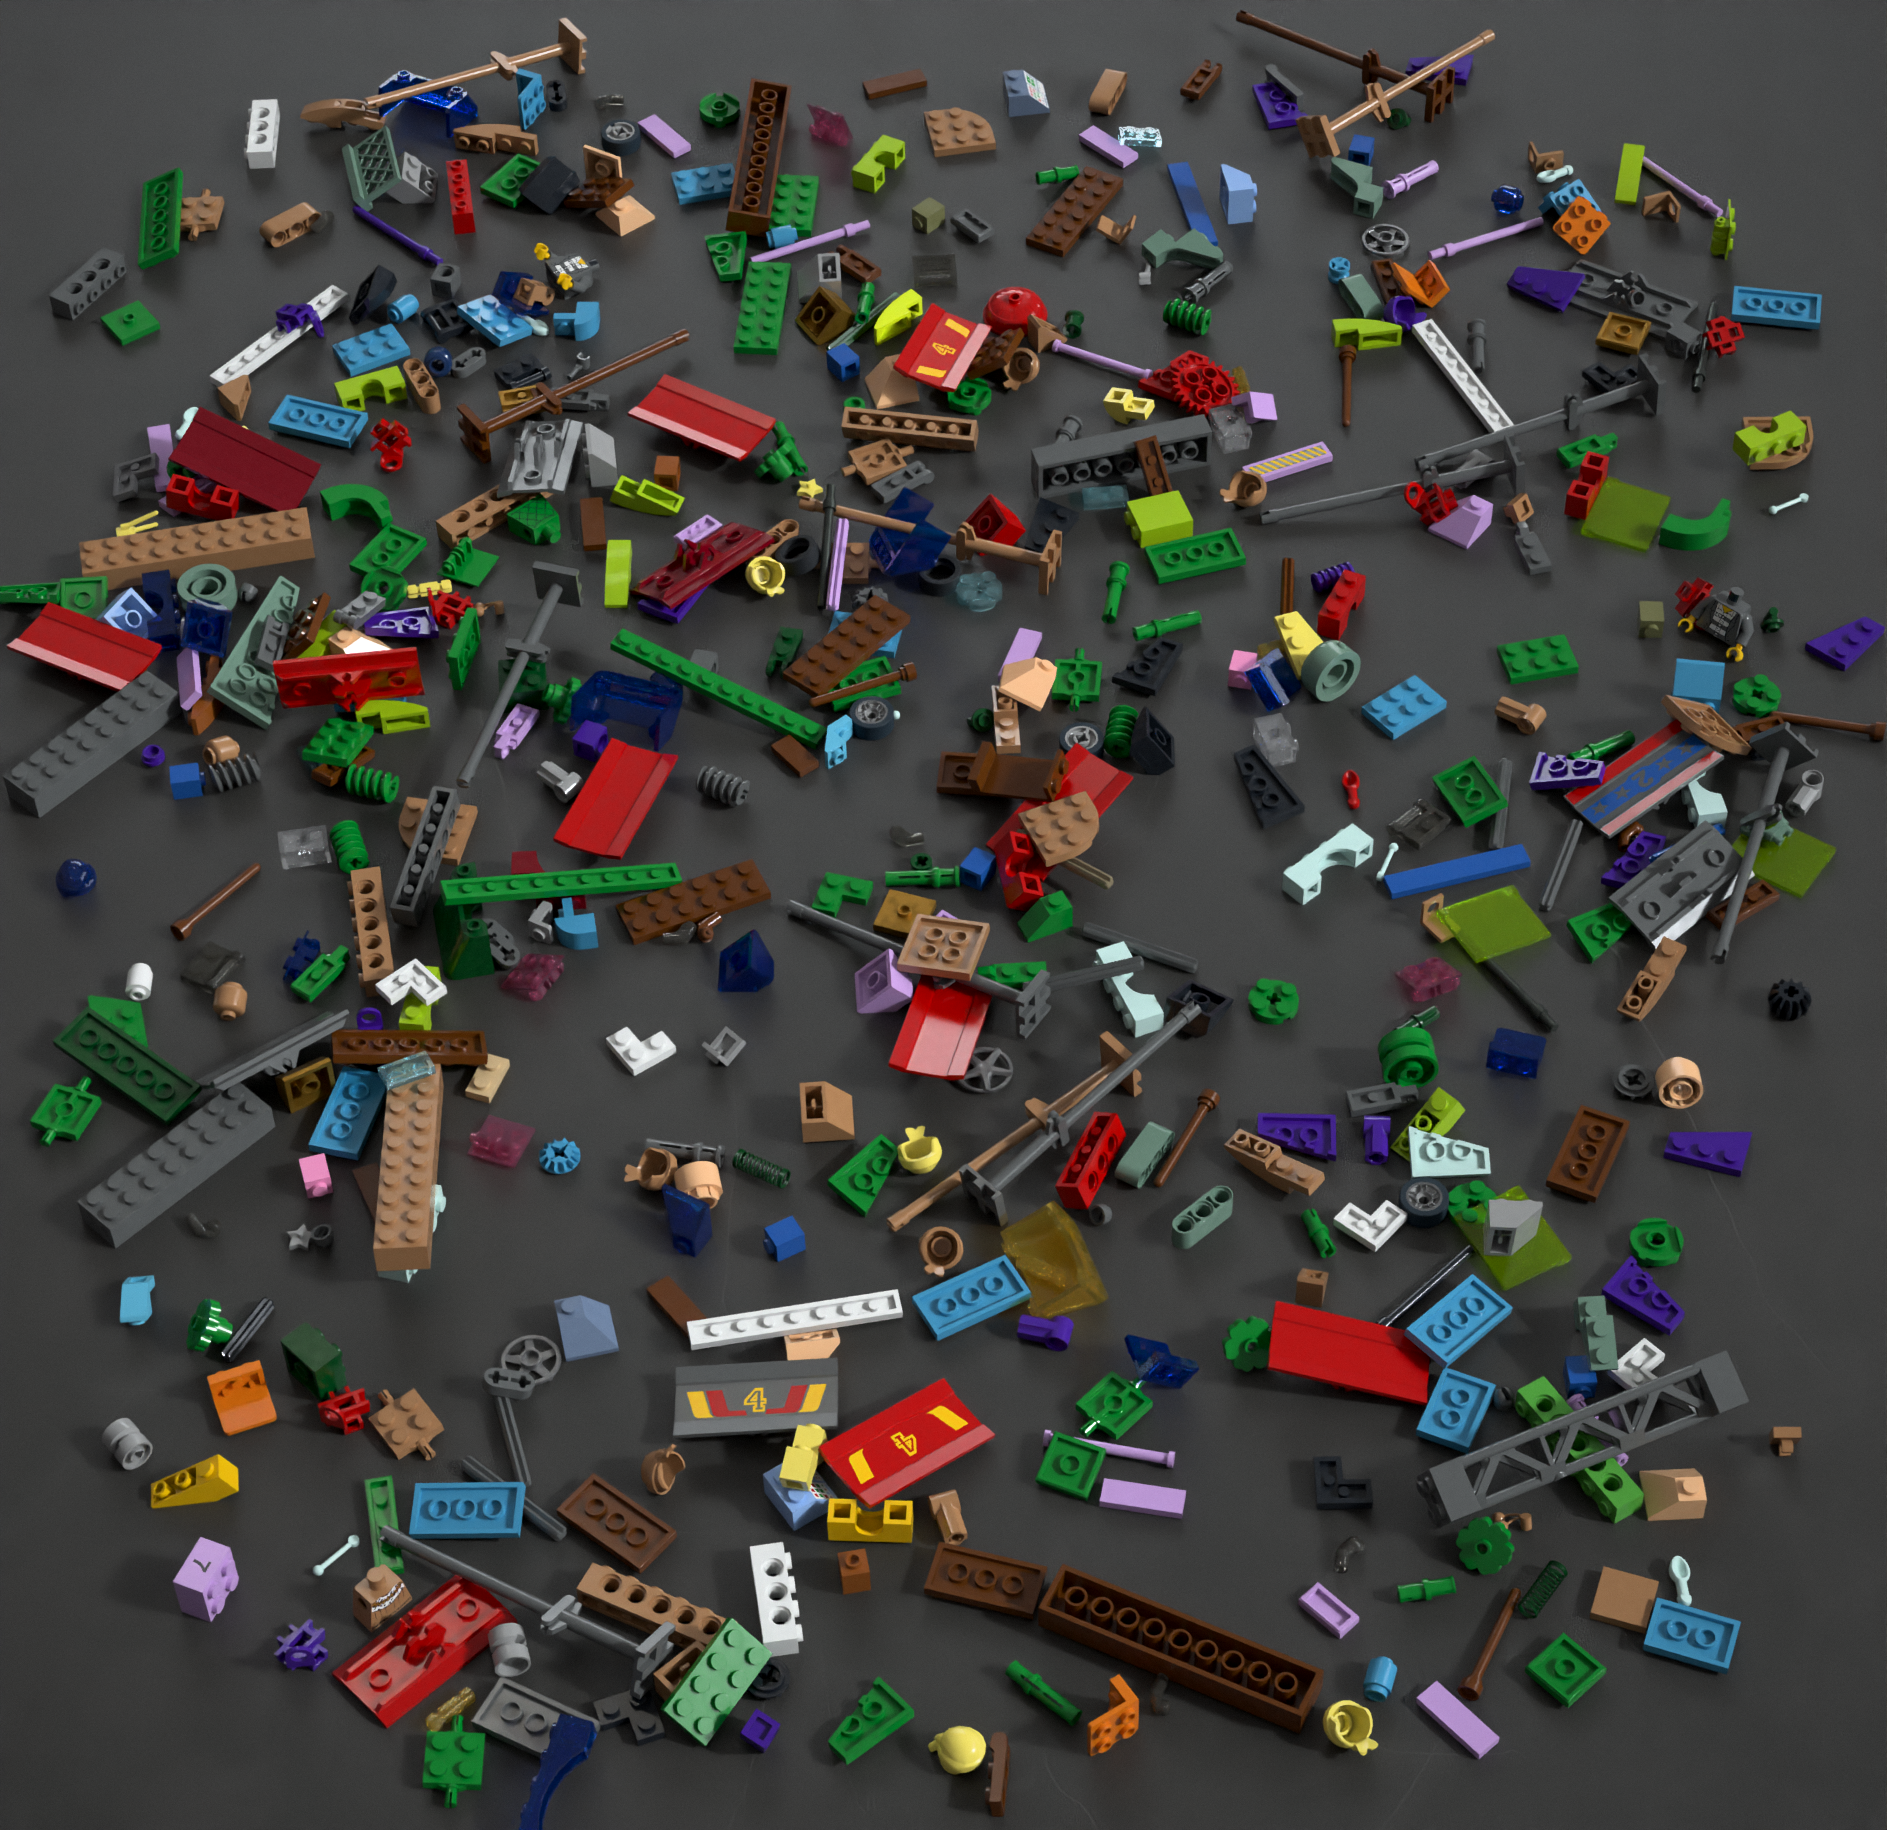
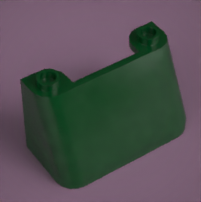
M475 862L456 866L448 880L477 878ZM440 894L433 907V915L445 977L450 980H462L495 974L487 925L481 919H472L474 910H483L482 903L445 906Z

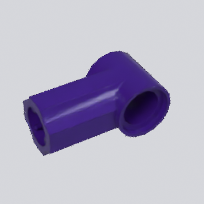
M1364 1115L1365 1161H1368L1371 1165H1381L1387 1162L1390 1116Z
M1023 1314L1019 1320L1017 1338L1045 1343L1049 1349L1054 1351H1065L1068 1348L1074 1323L1065 1316L1058 1315L1051 1319Z

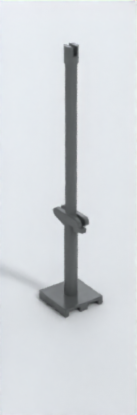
M1645 353L1638 356L1636 383L1583 401L1579 393L1574 394V397L1571 393H1568L1564 396L1563 409L1433 453L1415 457L1414 462L1416 467L1418 466V470H1420V467L1423 465L1430 467L1475 449L1504 441V434L1513 433L1515 437L1562 420L1569 430H1574L1579 425L1584 414L1639 395L1644 397L1657 416L1663 414L1665 410L1667 382L1665 379L1659 381V370L1655 364L1652 366L1648 365L1649 356Z
M1509 433L1504 434L1503 461L1438 474L1435 465L1430 466V468L1428 465H1423L1420 467V479L1409 482H1416L1426 492L1434 489L1433 483L1435 482L1441 488L1507 474L1516 497L1519 493H1525V462H1520V449L1518 445L1514 446V434ZM1409 482L1280 509L1274 508L1260 511V521L1262 525L1278 522V520L1404 494L1405 486ZM1411 487L1409 493L1415 492V488Z
M539 561L534 562L532 570L537 598L543 601L525 638L508 639L505 643L507 656L516 659L466 764L456 779L459 787L468 788L470 786L477 766L527 662H546L545 654H549L550 648L539 643V640L556 604L582 606L584 598L580 595L582 585L581 582H578L579 569Z
M1788 722L1750 738L1749 744L1771 765L1757 810L1743 817L1740 821V824L1745 827L1747 826L1751 833L1720 933L1710 957L1711 960L1715 959V964L1721 965L1725 963L1731 936L1765 827L1779 822L1783 817L1778 812L1782 810L1783 806L1774 804L1783 773L1788 769L1817 758L1819 752L1816 748L1811 750L1805 744L1806 738L1800 733L1795 735L1789 729L1790 724Z
M790 900L787 904L786 909L788 911L786 913L806 919L880 950L886 951L889 948L893 950L897 957H900L904 947L901 944L811 909L807 905L795 900ZM1042 969L1023 992L976 973H973L970 981L933 976V987L935 989H945L954 982H959L1016 1005L1017 1037L1025 1040L1051 1010V1005L1046 1003V999L1051 995V987L1045 985V982L1050 977V972Z
M1190 1001L1171 1021L1065 1115L1059 1117V1114L1052 1110L1047 1116L1048 1120L1046 1121L1045 1131L988 1181L967 1163L959 1169L965 1197L969 1200L972 1196H975L979 1209L986 1215L990 1211L995 1213L997 1224L1002 1227L1008 1221L1003 1195L1000 1191L1050 1146L1054 1149H1057L1059 1144L1063 1147L1066 1146L1070 1141L1068 1128L1185 1024L1190 1023L1201 1013L1199 1005L1194 1006V1001Z
M385 1525L380 1531V1535H382L379 1538L380 1541L395 1548L403 1549L542 1615L541 1634L553 1635L568 1629L633 1660L630 1695L639 1700L655 1685L653 1674L666 1664L665 1659L673 1653L674 1643L668 1641V1636L675 1631L676 1625L668 1621L663 1623L640 1645L579 1616L582 1604L579 1602L575 1603V1597L572 1595H566L555 1605H552L412 1539L395 1528Z

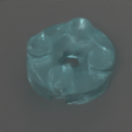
M991 571L963 574L960 576L956 587L957 600L962 606L963 603L966 606H970L972 611L990 610L995 607L996 602L1002 599V584L996 578L995 573Z

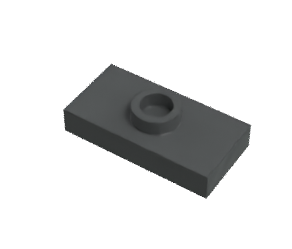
M967 208L951 217V224L977 243L995 234L992 226Z

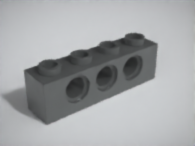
M103 247L49 295L52 311L70 320H74L127 272L124 256Z

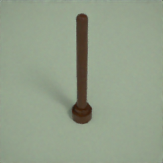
M1344 345L1339 349V360L1343 364L1341 423L1344 427L1350 425L1351 374L1352 363L1356 360V348L1352 345Z
M912 661L904 663L898 668V671L813 697L809 700V705L816 707L900 679L907 682L916 680V668Z
M1771 711L1769 717L1780 715L1784 722L1869 734V737H1874L1873 740L1883 741L1886 722L1880 721L1868 725L1780 711Z
M253 863L187 919L183 918L182 920L178 919L170 926L172 934L178 940L184 941L191 935L193 926L260 871V864Z
M1207 1088L1201 1091L1197 1098V1110L1154 1179L1156 1187L1163 1186L1206 1113L1217 1107L1220 1102V1096L1215 1091Z
M1519 1588L1511 1589L1472 1673L1462 1678L1458 1686V1693L1467 1700H1478L1483 1691L1481 1679L1521 1596Z

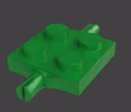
M1079 647L1075 649V658L1067 660L1055 659L1057 671L1052 686V699L1070 700L1069 710L1072 712L1074 705L1075 712L1079 710L1080 701L1099 702L1102 661L1084 659L1085 650L1081 648L1079 654Z
M82 1076L76 1087L54 1084L30 1120L33 1128L46 1132L39 1141L42 1146L45 1147L46 1145V1147H49L56 1136L78 1141L102 1104L100 1097L86 1092V1089L92 1083L89 1077Z
M1114 1371L1107 1374L1076 1403L1075 1410L1088 1419L1079 1428V1433L1082 1436L1084 1434V1437L1087 1438L1088 1435L1098 1428L1114 1440L1120 1438L1153 1406V1401L1140 1390L1149 1381L1147 1374L1144 1375V1372H1140L1132 1381L1120 1377Z
M457 1715L452 1716L451 1731H427L423 1788L439 1789L446 1792L444 1803L446 1808L450 1807V1798H452L451 1808L457 1806V1792L481 1790L485 1733L462 1731L464 1717L461 1715L458 1717V1725H456Z

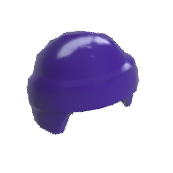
M1395 296L1391 298L1383 312L1385 322L1400 325L1402 332L1411 330L1412 325L1423 322L1427 316L1424 312L1415 313L1414 301L1409 296Z

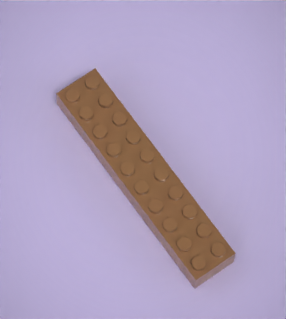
M307 507L79 542L83 577L107 576L108 590L176 580L188 569L201 564H218L233 571L315 558Z
M441 1064L389 1066L373 1245L377 1271L430 1269L444 1089Z

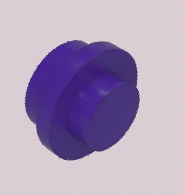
M148 745L142 751V763L149 767L158 766L165 760V753L158 745Z

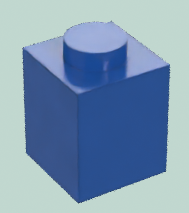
M1354 134L1349 148L1348 161L1370 166L1374 154L1375 138Z
M845 343L826 352L827 369L841 382L860 374L859 356Z
M198 763L169 766L170 784L174 800L203 796L202 786H206L205 772H200Z
M974 847L960 865V882L982 891L996 873V856L988 851Z
M793 1216L764 1228L765 1239L763 1240V1246L769 1255L773 1254L777 1262L806 1249L805 1234Z
M1586 1355L1565 1356L1563 1377L1567 1399L1576 1394H1582L1585 1399L1595 1398L1597 1387L1596 1372H1590Z

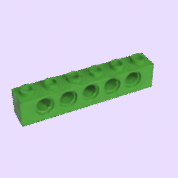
M1545 1376L1517 1390L1515 1408L1521 1417H1525L1532 1428L1574 1412ZM1578 1431L1565 1463L1568 1464L1603 1450L1605 1447L1597 1438ZM1559 1432L1545 1437L1552 1454L1559 1438ZM1614 1458L1571 1474V1476H1574L1579 1481L1584 1493L1595 1500L1601 1513L1604 1516H1608L1614 1524L1637 1512L1642 1507L1644 1493Z

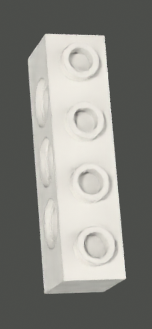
M277 99L253 100L252 109H248L250 122H247V133L249 135H245L247 148H244V159L248 160L250 169L275 168L280 121Z
M783 1542L750 1546L763 1645L773 1653L771 1657L799 1653L798 1642L803 1641L801 1624H795V1617L800 1616L798 1601L791 1598V1593H796L794 1576L788 1577L787 1572L788 1569H792L790 1552H784ZM778 1622H785L781 1625L776 1624Z

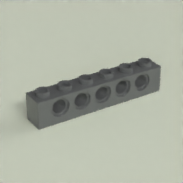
M434 785L432 787L390 905L394 923L414 927L419 925L461 806L456 789Z

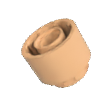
M1673 1057L1664 1061L1656 1071L1655 1080L1659 1098L1666 1106L1682 1109L1694 1105L1701 1099L1703 1085L1699 1068L1694 1062L1682 1057Z
M708 1161L692 1162L680 1167L674 1173L679 1202L690 1211H707L717 1205L723 1190L716 1164Z

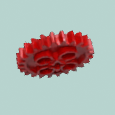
M1197 357L1193 362L1190 359H1187L1186 363L1181 361L1179 366L1175 367L1169 383V387L1172 388L1170 394L1175 395L1174 401L1181 402L1180 408L1185 406L1187 407L1186 413L1193 411L1194 416L1204 414L1205 418L1209 416L1212 421L1215 416L1222 419L1223 415L1227 417L1230 412H1233L1235 406L1232 405L1231 397L1240 394V391L1237 390L1239 385L1233 383L1235 377H1228L1229 370L1222 371V365L1216 367L1215 361L1208 364L1206 358L1200 362Z

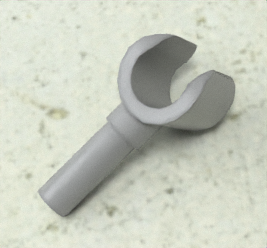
M1149 263L1146 264L1144 272L1138 273L1139 285L1151 284V265Z

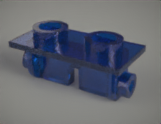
M308 930L303 939L297 938L292 948L296 952L294 957L289 955L285 961L283 969L287 971L283 980L286 979L287 975L292 976V979L296 980L312 965L321 948L320 942L317 939L307 938Z

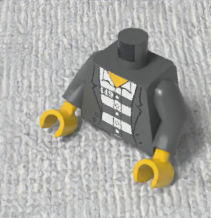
M537 243L534 249L536 257L539 260H545L547 278L564 300L576 294H583L592 286V273L600 270L596 259L585 262L579 253L565 256L556 255L548 251L549 249L546 245Z
M1732 587L1730 592L1722 591L1718 595L1711 594L1700 600L1689 613L1688 619H1681L1678 623V627H1681L1687 621L1689 628L1685 633L1692 631L1694 627L1693 622L1696 620L1697 626L1732 646L1726 652L1727 658L1730 659L1733 652L1737 651L1736 662L1743 659V652L1741 650L1746 648L1754 632L1752 616L1750 615L1751 606L1742 601L1744 591L1739 587Z

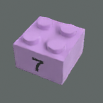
M200 1537L173 1580L182 1612L212 1622L215 1615L222 1611L226 1597L230 1591L236 1588L239 1581L231 1548Z

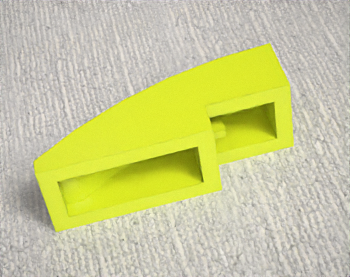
M910 289L900 295L878 318L874 326V343L876 346L911 328V320L923 314L922 297L914 290Z

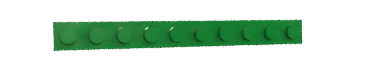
M623 628L610 643L611 650L786 736L790 734L796 741L815 750L827 735L826 727Z
M676 863L441 880L439 890L444 905L447 906L662 889L682 883V878Z

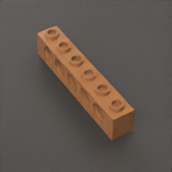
M854 407L844 408L841 425L844 438L881 441L889 438L892 443L973 452H976L979 433L977 420Z
M499 485L436 520L438 537L453 549L458 546L461 538L468 537L473 541L508 521L507 513L537 495L542 494L546 499L553 494L549 492L512 493V495L497 498Z
M380 866L352 870V881H347L349 896H354V899H349L351 914L356 913V917L351 918L353 932H358V935L354 936L356 951L360 950L361 953L356 955L358 969H363V973H358L360 988L366 989L367 997L379 996L380 994L376 991L375 984L394 973Z
M592 1563L576 1588L578 1602L583 1606L651 1635L666 1621L676 1625L675 1631L668 1636V1641L684 1649L696 1640L706 1647L726 1620L714 1614L706 1607L699 1608L690 1604L682 1597H673L656 1586H647L640 1583L635 1577L621 1575L606 1565L600 1566ZM659 1611H666V1612L661 1613V1614H658V1613H657V1612H659ZM685 1621H689V1622H690V1623H688V1624H681L682 1622H685ZM709 1632H715V1634L707 1635Z

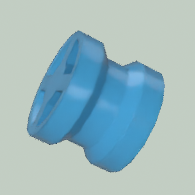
M1342 257L1331 259L1328 272L1329 281L1338 284L1339 279L1348 277L1350 262Z

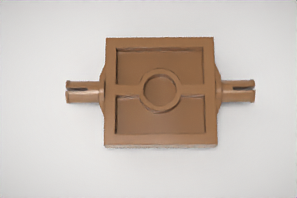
M204 188L200 197L182 198L180 232H190L188 239L196 241L200 232L217 230L224 206L223 196H210L211 191Z
M887 438L848 451V458L852 465L842 467V475L846 477L856 473L861 476L866 485L876 483L906 467L907 464L902 457L914 454V449L912 445L899 449Z
M831 543L829 576H830V568H831V560H832V552H833V544H834V543ZM847 543L842 584H869L871 568L885 569V559H871L869 543ZM821 560L813 569H820Z
M414 1388L395 1400L388 1390H382L384 1395L380 1392L378 1398L385 1407L368 1418L373 1428L398 1460L418 1450L426 1460H431L430 1456L434 1458L436 1453L428 1443L433 1437L444 1431L442 1423Z

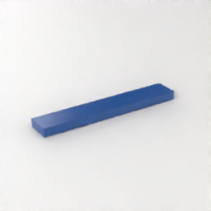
M1188 162L1167 164V171L1189 230L1191 231L1195 228L1199 233H1204L1211 244L1218 246L1217 237Z
M1518 844L1386 875L1383 877V883L1391 899H1396L1530 867L1531 861L1523 845Z

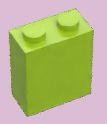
M1179 490L1127 502L1124 520L1126 525H1130L1132 537L1138 541L1141 548L1193 536V518Z

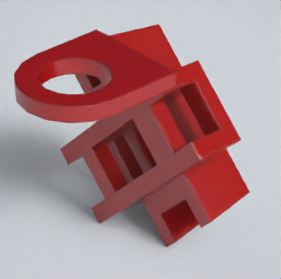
M1721 315L1716 319L1706 322L1709 331L1702 335L1703 338L1707 337L1710 345L1706 347L1707 350L1715 348L1718 358H1722L1727 353H1730V355L1734 354L1737 350L1735 342L1742 341L1745 338L1740 322L1734 323Z
M382 418L370 432L371 435L376 437L371 444L370 450L373 452L377 448L381 451V469L386 472H394L402 467L403 448L405 446L409 448L412 446L411 438L407 436L408 429L396 420L389 423ZM389 462L397 463V465L393 467L386 466V464Z
M1409 482L1404 489V499L1413 510L1422 515L1420 521L1427 526L1434 521L1438 523L1451 515V510L1458 507L1451 488L1442 492V489L1435 482L1433 483L1434 489L1426 492L1418 483ZM1411 487L1415 488L1413 499L1409 497Z
M1698 577L1693 584L1684 580L1674 594L1680 599L1675 609L1682 617L1685 615L1686 619H1688L1691 610L1700 600L1710 595L1709 592L1714 585ZM1696 620L1693 622V624H1694V626H1695L1696 628H1698L1699 630L1705 631L1704 629H1702V628H1700L1699 626L1696 625V623H1697Z
M428 587L427 595L431 612L436 624L451 630L460 620V617L465 615L467 607L473 608L474 604L471 603V596L462 599L459 597L458 591L450 595L438 590L439 599L436 601L433 599L431 588Z
M345 1386V1393L335 1396L333 1391L329 1392L330 1400L317 1404L321 1422L326 1423L327 1427L332 1425L343 1429L345 1435L364 1429L361 1414L370 1412V1402L365 1399L364 1388L351 1392L349 1386ZM346 1403H349V1404H350V1405L347 1406V1407H344V1408H341V1409L339 1408L340 1405H343V1404H346ZM357 1421V1424L348 1427V1423Z

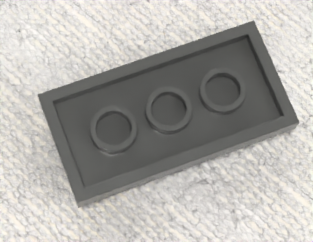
M503 1676L500 1677L472 1720L474 1728L570 1773L573 1772L601 1728L600 1721Z

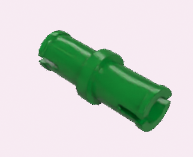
M1077 165L1064 168L1057 166L1053 167L1052 170L1038 171L1035 173L1036 182L1038 185L1051 182L1061 183L1062 180L1077 178L1079 169Z
M1309 1209L1305 1210L1301 1214V1220L1309 1231V1239L1316 1244L1322 1258H1326V1254L1328 1258L1333 1256L1337 1249L1329 1237L1327 1226L1322 1224L1315 1209H1311V1213Z
M1452 1575L1433 1580L1423 1578L1421 1582L1397 1585L1400 1604L1420 1599L1430 1601L1432 1597L1456 1594L1455 1581Z

